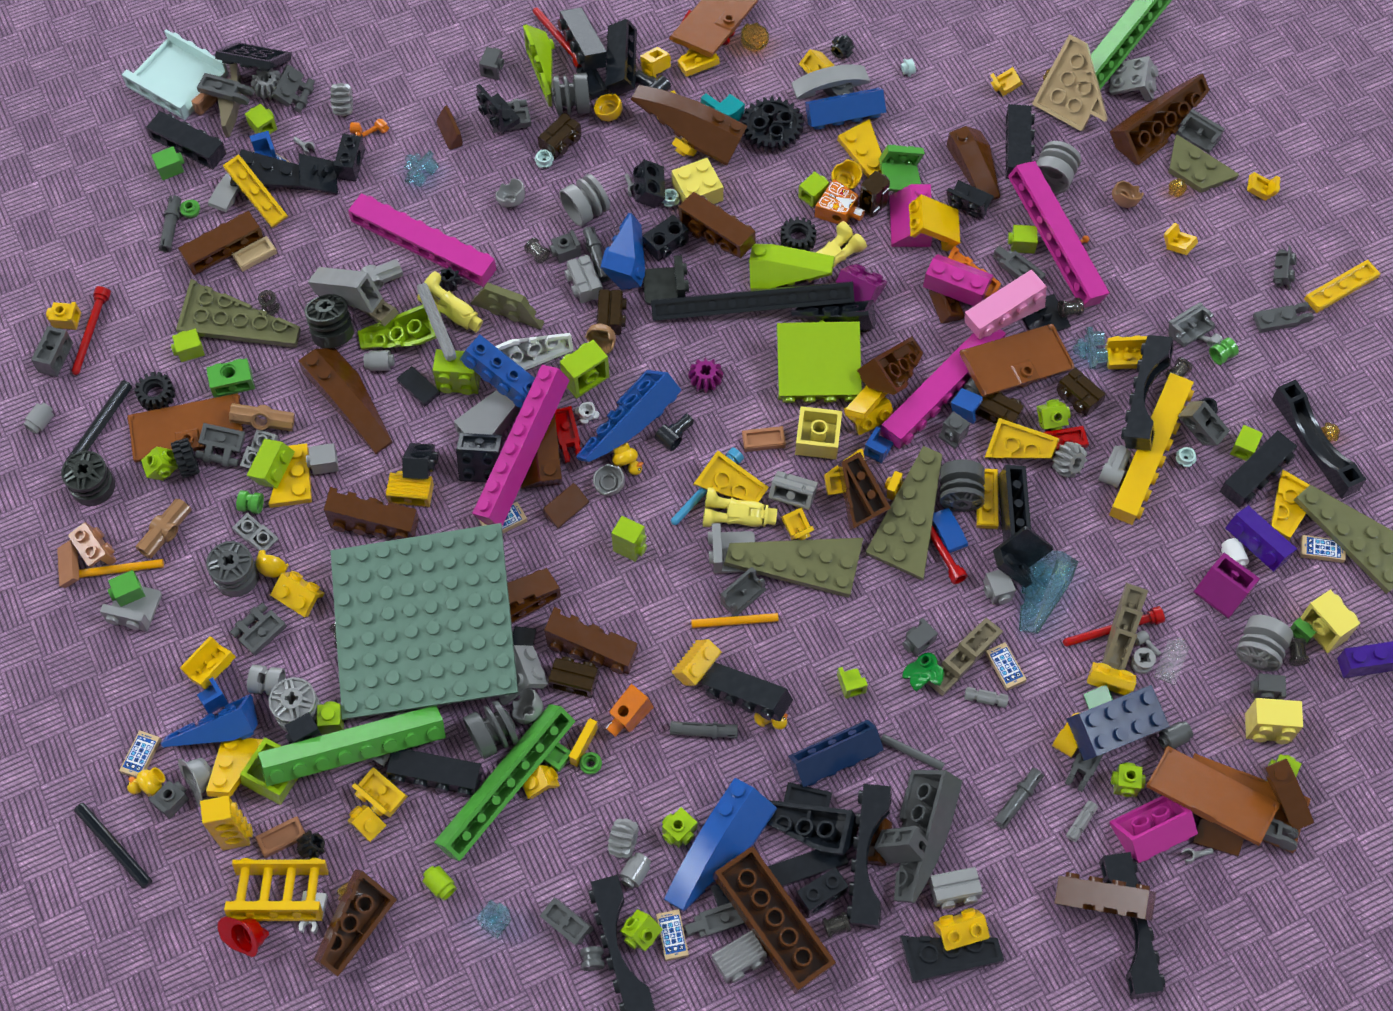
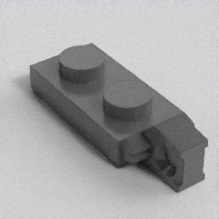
M1000 245L994 250L993 257L998 261V264L1016 279L1031 269L1041 280L1045 278L1046 274L1018 252H1008Z
M728 903L699 913V915L694 917L695 922L685 925L684 929L687 937L699 933L701 938L744 925L745 923L733 905Z

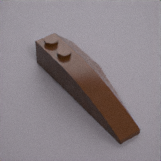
M1200 73L1166 92L1109 131L1116 149L1135 165H1140L1168 143L1167 139L1171 134H1175L1179 129L1178 126L1194 107L1198 106L1210 91L1204 74Z
M638 85L631 97V100L648 114H654L658 117V121L665 126L667 124L671 127L675 135L685 138L689 146L726 166L747 128L745 124L712 107L665 90Z
M335 348L314 349L298 360L302 373L375 454H378L392 444V440L360 375Z

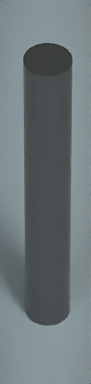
M885 734L881 738L883 744L938 770H942L945 765L944 762Z

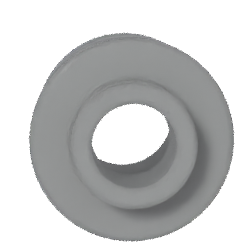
M390 350L364 353L365 369H370V371H390L391 367L395 366L394 354L390 353Z
M36 403L25 417L23 425L31 432L38 434L39 431H43L54 417L53 409L46 403Z
M638 852L634 856H630L619 874L622 879L621 883L631 889L639 887L650 870L651 860Z

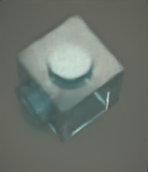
M492 900L488 902L476 918L478 925L496 939L512 921L509 914L510 910L502 903L496 904Z

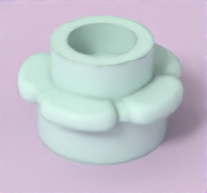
M905 58L901 64L903 74H907L908 77L916 73L912 58L908 60Z
M548 150L538 151L535 156L536 165L541 168L550 167L552 161H554L551 152Z
M666 189V199L661 203H664L666 207L676 206L680 201L679 194L674 189Z
M1183 447L1176 453V461L1178 464L1183 465V467H1190L1196 462V453L1190 447Z

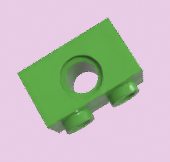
M247 358L236 359L223 364L217 363L206 367L209 386L214 398L255 389L252 370Z

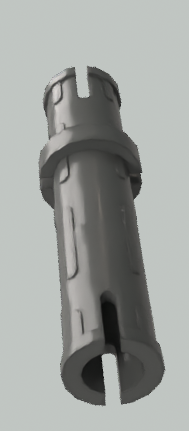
M172 195L169 196L167 210L164 211L163 215L165 221L159 250L162 252H167V248L168 252H171L176 223L180 218L179 208L182 199L176 195H173V200Z
M591 226L583 229L587 243L586 249L591 255L600 282L604 283L609 281L610 278L600 268L603 259L602 244L597 238L595 228L592 226L591 229Z
M671 721L670 735L737 739L738 724H720L718 721H713V723Z
M1033 767L1026 778L1017 784L1014 794L993 819V822L997 823L998 827L1006 829L1026 799L1032 797L1034 794L1033 790L1044 778V774L1040 770Z

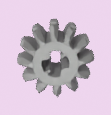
M273 68L270 71L257 70L256 75H252L251 87L257 97L261 96L263 100L269 97L272 100L271 95L281 76L278 70L274 71Z
M343 83L333 84L330 90L332 112L340 116L351 115L353 112L351 86Z
M1066 441L1064 445H1059V450L1055 451L1056 455L1052 458L1054 461L1052 467L1063 477L1074 478L1076 474L1080 475L1081 469L1085 468L1084 463L1087 461L1085 458L1087 452L1078 443Z
M619 818L614 822L608 840L609 854L615 855L618 858H628L632 855L638 838L639 828L637 822L626 818Z

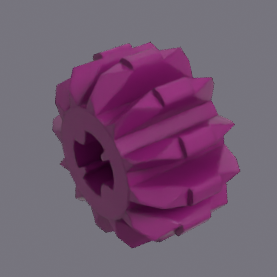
M705 357L704 361L701 362L697 359L696 364H691L688 378L690 379L691 386H696L697 391L704 389L705 393H707L709 388L715 391L716 386L721 385L723 372L720 364H715L714 359L709 362Z

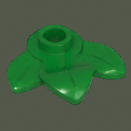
M928 652L921 654L915 662L908 664L903 671L902 678L910 679L912 688L917 692L928 681L940 686L943 682L944 671L938 665L937 657L933 653Z

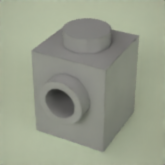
M334 443L309 447V455H306L307 467L312 468L314 475L339 471L337 451Z
M1001 570L986 573L983 581L985 585L984 593L987 598H990L992 605L1010 602L1016 591L1011 577Z

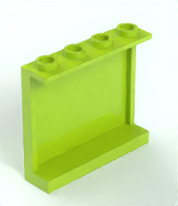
M860 322L777 323L778 400H783V403H794L795 400L812 403L816 402V399H824V402H836V399H845V402H852L862 391L861 378L857 372L861 368Z

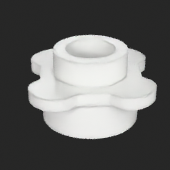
M584 402L575 409V414L579 415L582 424H587L590 420L599 417V412L595 411L592 402Z

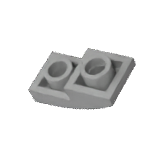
M228 173L219 182L208 202V206L227 212L235 203V196L241 190L238 186H230L231 177Z
M257 429L251 446H247L240 466L250 469L264 439L277 441L278 436Z
M249 513L244 515L232 527L233 531L258 551L265 550L266 552L279 540L277 536L267 527L257 522Z

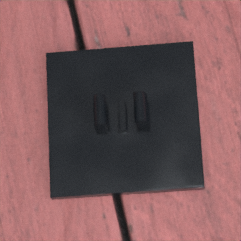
M299 153V187L337 195L335 161Z
M1055 294L1046 296L1044 308L1023 318L1029 330L1048 324H1054L1057 332L1071 328Z

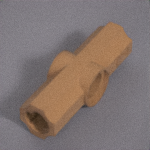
M235 403L231 404L229 422L252 425L258 430L272 428L293 431L295 413L274 410L267 405L254 407ZM258 415H263L266 417V420L260 419Z
M176 498L162 515H157L151 521L149 531L135 546L136 549L145 557L152 558L166 541L169 542L176 536L178 526L192 511L190 506L183 500Z

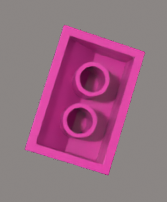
M910 184L889 196L891 247H931L933 237L920 233L915 238L911 237L909 226V204L921 194L931 198V184Z
M937 254L932 259L925 274L923 287L975 306L983 301L994 275Z
M1160 796L1109 821L1111 828L1125 851L1131 852L1132 858L1138 863L1147 861L1150 857L1167 851L1171 847L1185 842L1198 834L1192 811L1164 796Z

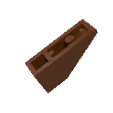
M1287 758L1262 768L1277 801L1281 804V809L1289 826L1299 830L1315 823Z

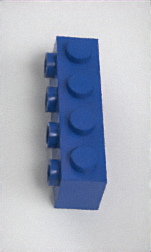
M881 88L805 102L808 125L814 127V129L825 128L826 124L833 123V126L842 125L846 120L858 122L862 121V117L866 116L878 118L881 117L882 113H887L884 90Z
M479 334L465 350L460 360L466 367L479 374L484 381L493 385L500 394L505 395L517 407L522 408L535 377Z

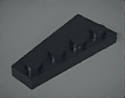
M241 149V158L264 186H268V188L286 187L287 189L312 190L299 187L298 164ZM231 178L230 186H238Z
M900 935L912 984L1004 962L998 937H990L946 951L941 937H909Z

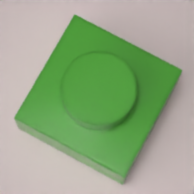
M1300 617L1290 627L1293 631V636L1304 646L1316 634L1312 626Z
M557 743L543 762L560 772L569 761L571 751Z

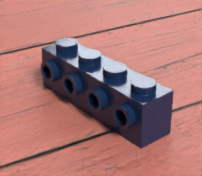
M867 719L789 755L788 758L796 780L805 787L812 786L818 780L825 777L833 776L846 767H853L861 760L872 758L877 753L883 751L884 748L877 727Z

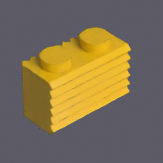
M402 471L390 473L386 490L388 503L430 507L434 487L432 476H429L428 479L403 478Z
M709 639L695 640L693 647H690V650H687V653H685V657L679 660L680 663H677V667H674L672 674L685 686H696L722 652Z

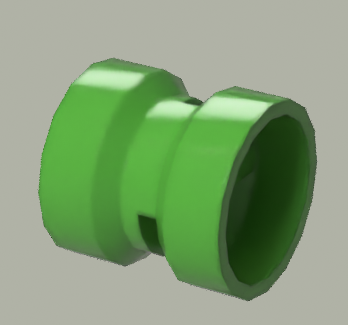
M1229 337L1223 339L1219 345L1215 344L1209 349L1212 360L1218 365H1222L1228 358H1233L1239 353L1237 344Z
M241 490L236 502L237 511L245 512L250 510L252 513L260 514L264 504V495L256 492L250 494L249 491Z

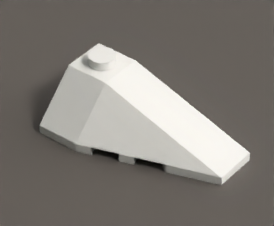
M570 333L512 339L495 346L524 370L574 351Z

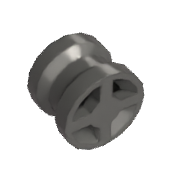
M591 946L580 949V955L583 957L581 964L583 971H596L605 967V963L602 960L603 947Z

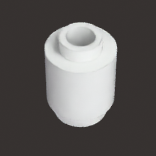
M1237 538L1224 541L1221 544L1222 554L1225 552L1246 568L1249 559L1242 543Z

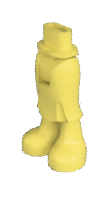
M844 221L840 222L836 227L837 236L816 252L834 256V267L853 253L862 252L867 248L864 238L857 233L853 235L851 227ZM848 242V244L843 249L840 248L842 245Z
M436 271L432 272L424 283L428 285L438 311L445 314L459 326L467 330L470 328L477 333L483 323V320L478 317V313L474 312L470 305L455 297L450 291L444 290L439 285L441 275ZM418 294L417 300L422 303L421 298Z
M707 488L703 527H711L713 523L740 524L750 527H766V524L776 525L777 509L768 508V505L756 501H742L732 497L731 499L722 498L717 495L714 488ZM708 508L727 509V513L717 512Z

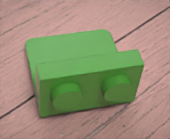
M897 145L886 146L879 158L882 174L886 175L890 180L889 191L897 192L910 184H921L917 165L925 154L924 148Z

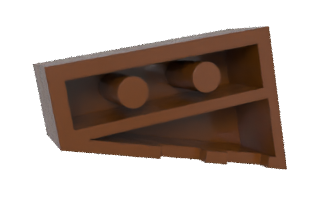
M861 452L838 464L850 530L891 509Z
M547 568L508 582L511 623L519 621L561 597L560 587Z

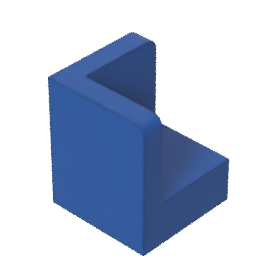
M269 131L250 136L255 153L277 158Z
M961 388L951 402L952 412L954 411L968 422L974 424L976 421L975 411L983 401V398Z
M876 426L865 444L864 455L882 464L893 447V442L880 436V428Z
M213 677L209 679L212 686L197 694L208 714L228 704L227 699Z

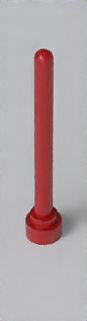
M535 7L533 9L534 15L573 58V65L576 68L582 67L581 64L577 63L576 55L571 52L570 44L565 41L564 36L543 12Z
M95 287L93 293L95 303L71 370L74 375L80 373L102 305L110 298L111 291L105 287Z
M932 525L930 539L949 568L948 572L951 582L954 585L959 584L968 575L963 567L956 565Z
M1160 606L1150 608L1147 614L1142 615L1139 625L1146 623L1158 625L1164 623L1165 615ZM1112 625L1065 638L1063 645L1069 647L1109 635Z

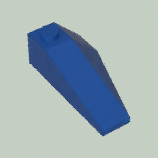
M628 213L619 227L620 232L612 238V245L604 251L600 266L621 290L641 287L645 276L642 226L632 213Z
M249 694L230 702L217 715L212 714V712L205 715L204 718L198 721L197 725L193 722L166 735L161 742L162 747L233 741L240 737L242 740L249 738L254 734V730L258 725L252 695Z

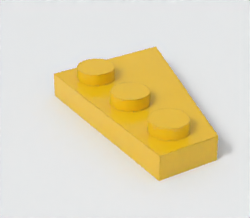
M870 119L838 135L837 141L850 157L858 163L867 178L874 171L882 174L879 162L882 153Z
M999 418L985 458L1052 459L1059 438Z
M307 443L288 446L295 453L278 488H273L268 504L270 508L312 503L310 468L307 467L306 455H309Z
M718 450L693 484L706 490L708 487L714 488L716 493L737 500L756 502L760 501L769 488Z
M1282 469L1270 525L1289 541L1306 514L1294 499L1310 485Z
M240 737L233 741L221 742L206 789L207 796L223 797L229 795L231 797L241 783V772L263 739L246 738L242 740Z

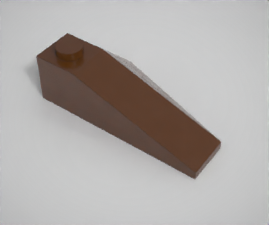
M968 126L949 132L946 147L969 184L993 195V200L1000 198L991 148L982 132Z
M910 337L873 358L859 368L857 372L868 388L895 395L908 386V380L912 377V371L918 365L923 352L914 338Z
M555 413L523 480L521 489L563 484Z

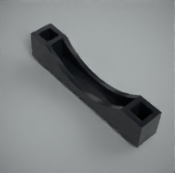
M1147 335L1146 343H1142L1141 355L1143 356L1142 359L1138 360L1137 364L1139 374L1134 377L1133 388H1135V391L1130 394L1129 405H1131V408L1126 411L1125 416L1127 426L1122 428L1121 439L1125 440L1126 448L1148 451L1152 449L1155 436L1154 422L1146 410L1145 401L1153 381L1171 364L1174 350L1172 337Z
M1295 379L1279 386L1272 401L1339 497L1343 499L1358 492L1367 479L1355 462L1342 455L1327 439L1314 417L1308 396Z
M863 784V790L858 792V804H861V813L856 814V827H859V835L854 836L853 849L857 850L856 859L852 858L851 873H855L854 882H850L849 896H853L852 905L847 907V919H850L852 926L880 929L882 904L870 883L868 853L876 830L890 814L891 786Z
M1131 852L1104 855L1101 858L1099 864L1104 883L1112 884V880L1127 882V887L1133 888L1136 887V884H1141L1140 881H1137V862L1135 859H1132ZM1130 917L1135 937L1134 956L1126 974L1131 1000L1159 996L1164 991L1165 979L1163 974L1159 973L1158 964H1160L1158 951L1154 950L1152 943L1154 941L1153 929L1148 927L1147 920Z
M618 874L592 881V889L588 890L591 904L596 903L598 912H594L597 926L602 925L604 934H601L600 938L603 949L608 948L610 956L606 957L609 971L614 970L616 979L612 980L615 993L621 994L622 1002L618 1003L620 1011H655L649 986L640 981L629 970L618 948L617 924L625 903Z

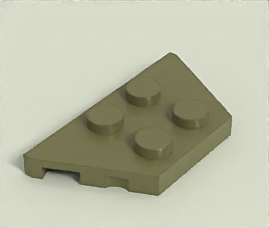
M1178 134L1175 136L1168 173L1199 193L1208 191L1210 188L1222 186L1223 182L1235 181L1238 178L1239 173Z
M488 282L471 301L472 305L486 309L494 315L505 316L513 322H521L540 330L544 325L543 320L536 319V310L529 304L524 295Z

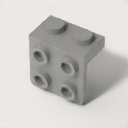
M1149 56L1123 61L1111 76L1110 94L1115 95L1139 90L1145 101L1153 100L1154 92L1156 91V77H1158L1157 66L1153 64Z
M720 523L712 524V531L708 532V544H712V551H709V564H713L714 573L746 572L724 566L729 543L755 542V535L752 531L721 532Z
M142 586L145 597L122 607L117 600L113 601L112 606L103 604L100 613L109 624L127 626L133 630L148 631L162 593L159 590Z
M514 645L518 693L498 696L501 704L508 705L527 688H544L548 685L545 672L533 646Z

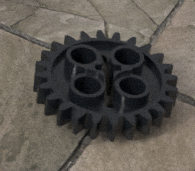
M771 96L770 100L763 97V102L756 99V105L750 103V109L746 108L745 114L742 115L741 123L747 126L744 132L746 134L745 139L750 140L751 145L757 143V149L764 146V151H767L768 148H771L772 152L775 151V148L782 151V146L789 149L790 143L795 145L796 139L800 140V134H803V114H799V108L794 109L795 103L788 105V99L784 102H781V97L774 100L773 96Z

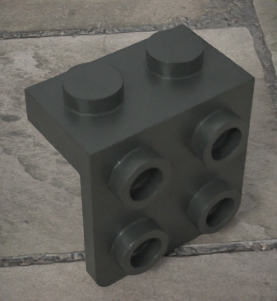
M682 255L674 256V267L645 269L643 283L645 303L647 305H651V299L684 297L685 292H689V282L684 280V275H687V263H683Z

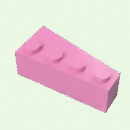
M1031 269L965 312V323L979 340L1044 308L1047 286Z

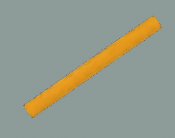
M163 559L79 569V578L123 573L131 570L139 571L164 567Z
M778 613L691 620L692 628L767 623L778 622L779 619Z

